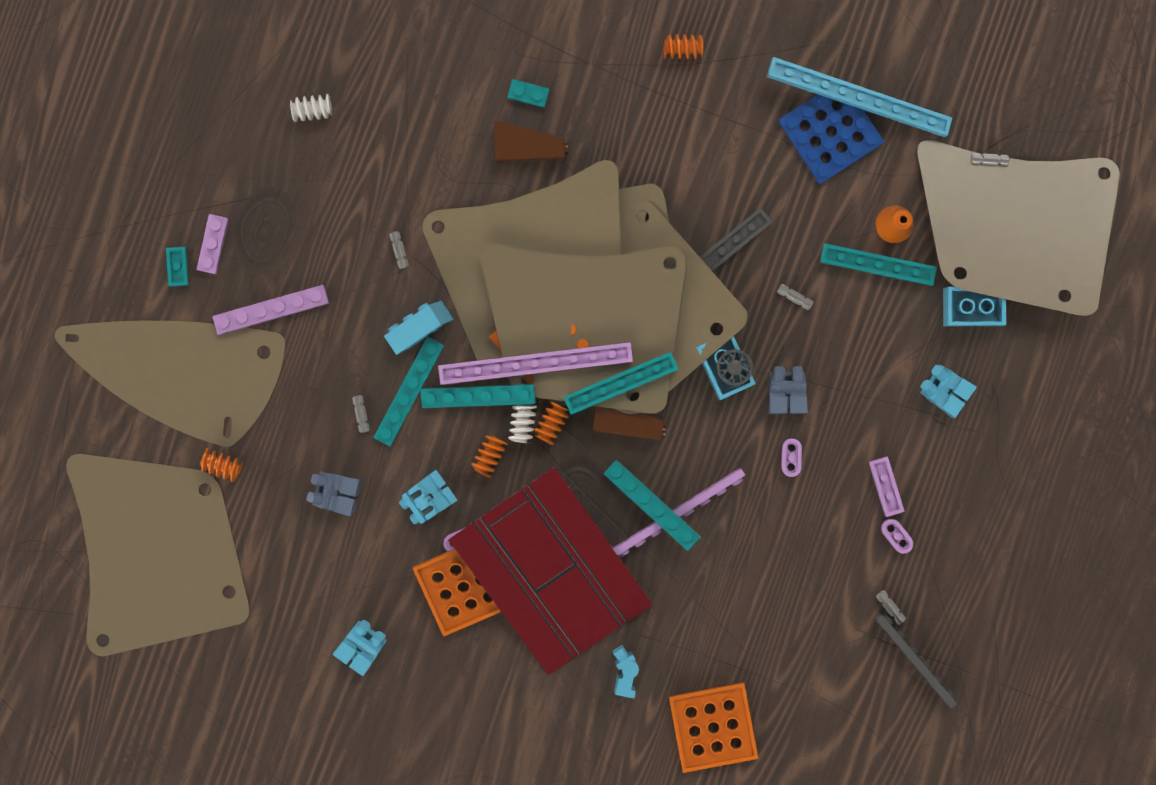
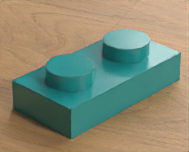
M512 79L507 98L545 108L549 89Z
M187 247L166 248L168 286H188Z

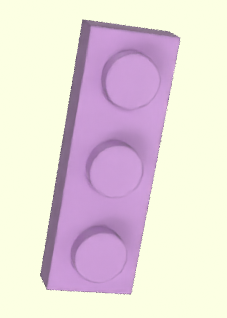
M209 214L197 265L198 271L217 275L229 218Z
M888 456L869 461L868 463L885 517L905 512Z

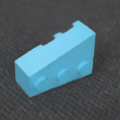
M442 301L430 305L425 303L418 308V313L415 315L411 313L404 317L402 324L398 325L396 323L388 328L389 333L384 335L396 355L405 352L432 332L434 333L439 330L438 328L454 320Z

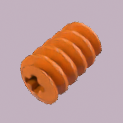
M668 34L666 40L664 39V59H666L668 53H670L671 59H674L676 53L679 59L682 58L683 54L686 55L687 59H689L691 54H693L694 59H697L698 54L703 58L702 35L699 34L697 40H695L694 35L691 34L688 40L686 34H683L680 40L679 35L676 34L672 40L671 35Z
M550 401L549 404L553 408L545 409L549 415H542L545 422L539 421L538 424L541 429L535 428L534 431L538 434L535 435L536 437L553 445L554 442L550 438L558 437L554 431L561 432L562 429L558 424L565 425L562 418H569V415L566 413L569 410Z
M486 435L485 438L489 442H482L485 450L478 449L481 456L474 457L478 463H471V465L475 468V471L491 478L488 472L495 471L491 465H498L495 458L501 459L502 457L498 451L504 452L505 448L502 444L508 445V443L494 436Z
M206 448L200 466L202 472L208 470L210 475L216 472V477H221L223 474L224 480L230 477V481L235 482L241 473L244 461L240 465L238 464V458L231 462L230 455L224 460L223 453L216 457L215 450L210 455L209 448Z

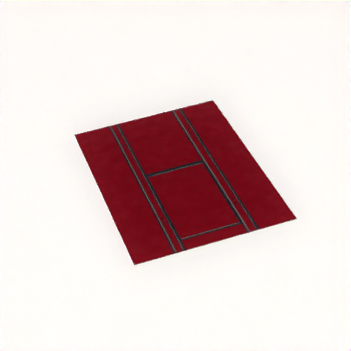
M555 467L448 539L548 676L653 605Z

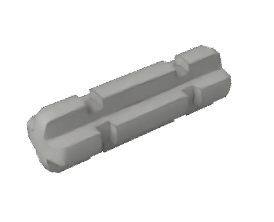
M972 153L971 163L977 165L982 163V165L997 166L1000 164V166H1008L1009 156Z
M398 231L392 232L389 236L391 242L393 241L392 246L395 257L398 259V267L400 269L407 268L409 264L408 260L405 259L406 253L403 243L400 241V233Z
M784 284L779 286L778 294L785 295L787 299L797 305H802L806 310L812 307L813 301L811 299L804 298L805 296L793 289H788L789 287Z
M354 396L352 400L353 405H355L354 410L357 423L359 422V432H368L370 428L369 423H367L366 409L363 406V396Z
M880 591L876 595L877 600L883 603L884 609L891 617H894L895 623L900 625L906 620V617L902 612H899L900 609L893 600L888 598L889 595L886 591Z

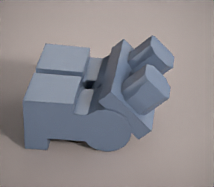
M775 366L774 371L770 372L768 414H787V408L788 414L808 413L806 378L802 366H794L792 372H785L784 367Z
M320 471V474H312L311 483L317 486L315 492L310 491L306 500L322 509L354 516L358 499L352 496H359L363 479Z

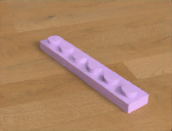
M320 285L212 317L217 335L323 306L329 304L325 286Z

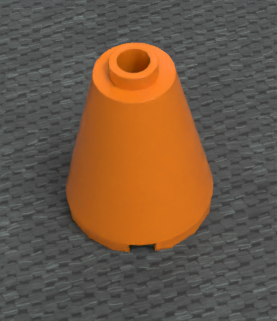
M898 205L884 208L876 218L877 233L882 240L888 243L905 241L910 237L914 229V220L911 213L906 208Z

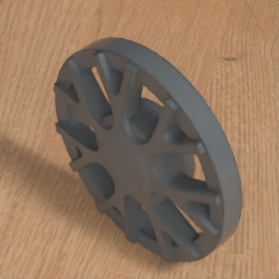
M733 349L726 351L717 362L719 378L731 386L744 384L750 379L753 372L751 358L741 350ZM736 353L742 354L740 361L735 360ZM727 354L732 358V361L729 363L724 358ZM748 359L750 365L743 367L741 362ZM720 364H727V370H720ZM743 369L749 371L747 377L741 374ZM727 372L731 374L728 381L723 378ZM734 375H739L741 382L734 383Z

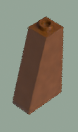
M494 121L496 163L565 160V155H568V143H564L563 137Z
M596 406L592 431L661 440L666 435L667 426L663 425L664 421L646 413L626 414L613 408Z

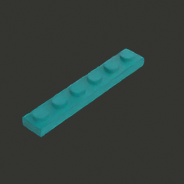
M826 243L823 244L819 262L933 286L937 270L935 266Z
M427 336L373 438L391 447L445 345Z
M669 352L564 396V400L572 415L679 369L672 353Z
M535 384L422 388V408L535 404Z
M616 460L603 473L685 550L689 552L701 539L700 535L620 462Z

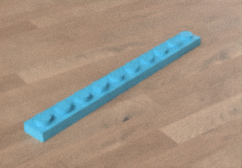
M776 57L771 59L767 73L768 78L942 137L948 136L952 117Z

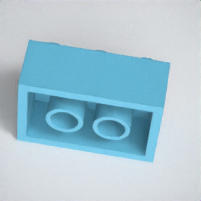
M957 287L943 288V327L1006 325V299L970 292Z
M734 336L702 363L718 400H722L756 384L752 375L747 382L738 386L728 385L718 376L717 362L720 356L729 350H740ZM706 343L696 347L700 355ZM736 353L735 360L740 361L742 354ZM729 354L724 356L725 360L728 363L732 361V358ZM745 360L741 362L743 367L747 366ZM720 364V370H727V364ZM743 369L741 374L747 377L749 371ZM727 372L723 378L728 381L731 374ZM734 375V383L741 382L739 375Z

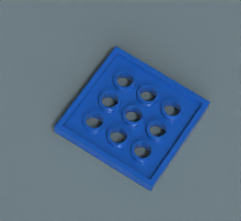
M816 95L779 119L778 122L820 185L882 145L884 141L864 110L842 102V108L834 110L832 108L833 99ZM823 111L826 114L825 120H818L816 112ZM845 116L850 117L852 125H843L842 118ZM807 121L810 129L808 131L801 130L800 122ZM827 127H834L836 135L833 137L826 134ZM853 133H861L862 141L855 142L852 138ZM812 137L819 138L820 145L818 147H813L810 144ZM844 143L847 147L846 152H838L837 144ZM822 153L830 155L831 160L829 163L821 161L820 156Z

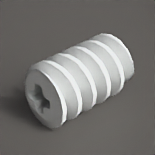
M326 94L325 100L319 95L318 100L315 101L312 95L310 101H307L305 96H303L302 102L299 101L298 97L295 98V103L290 101L294 122H297L299 117L301 121H305L307 116L311 121L314 115L318 120L321 119L322 114L325 119H328L329 113L332 116L329 94Z
M527 404L512 406V409L516 410L517 413L511 414L516 420L510 422L515 428L509 429V432L514 434V436L508 437L509 440L531 444L527 440L532 439L533 436L528 434V432L534 431V428L530 427L529 424H534L535 421L530 419V417L536 416V413L532 412L531 409H535L537 406Z

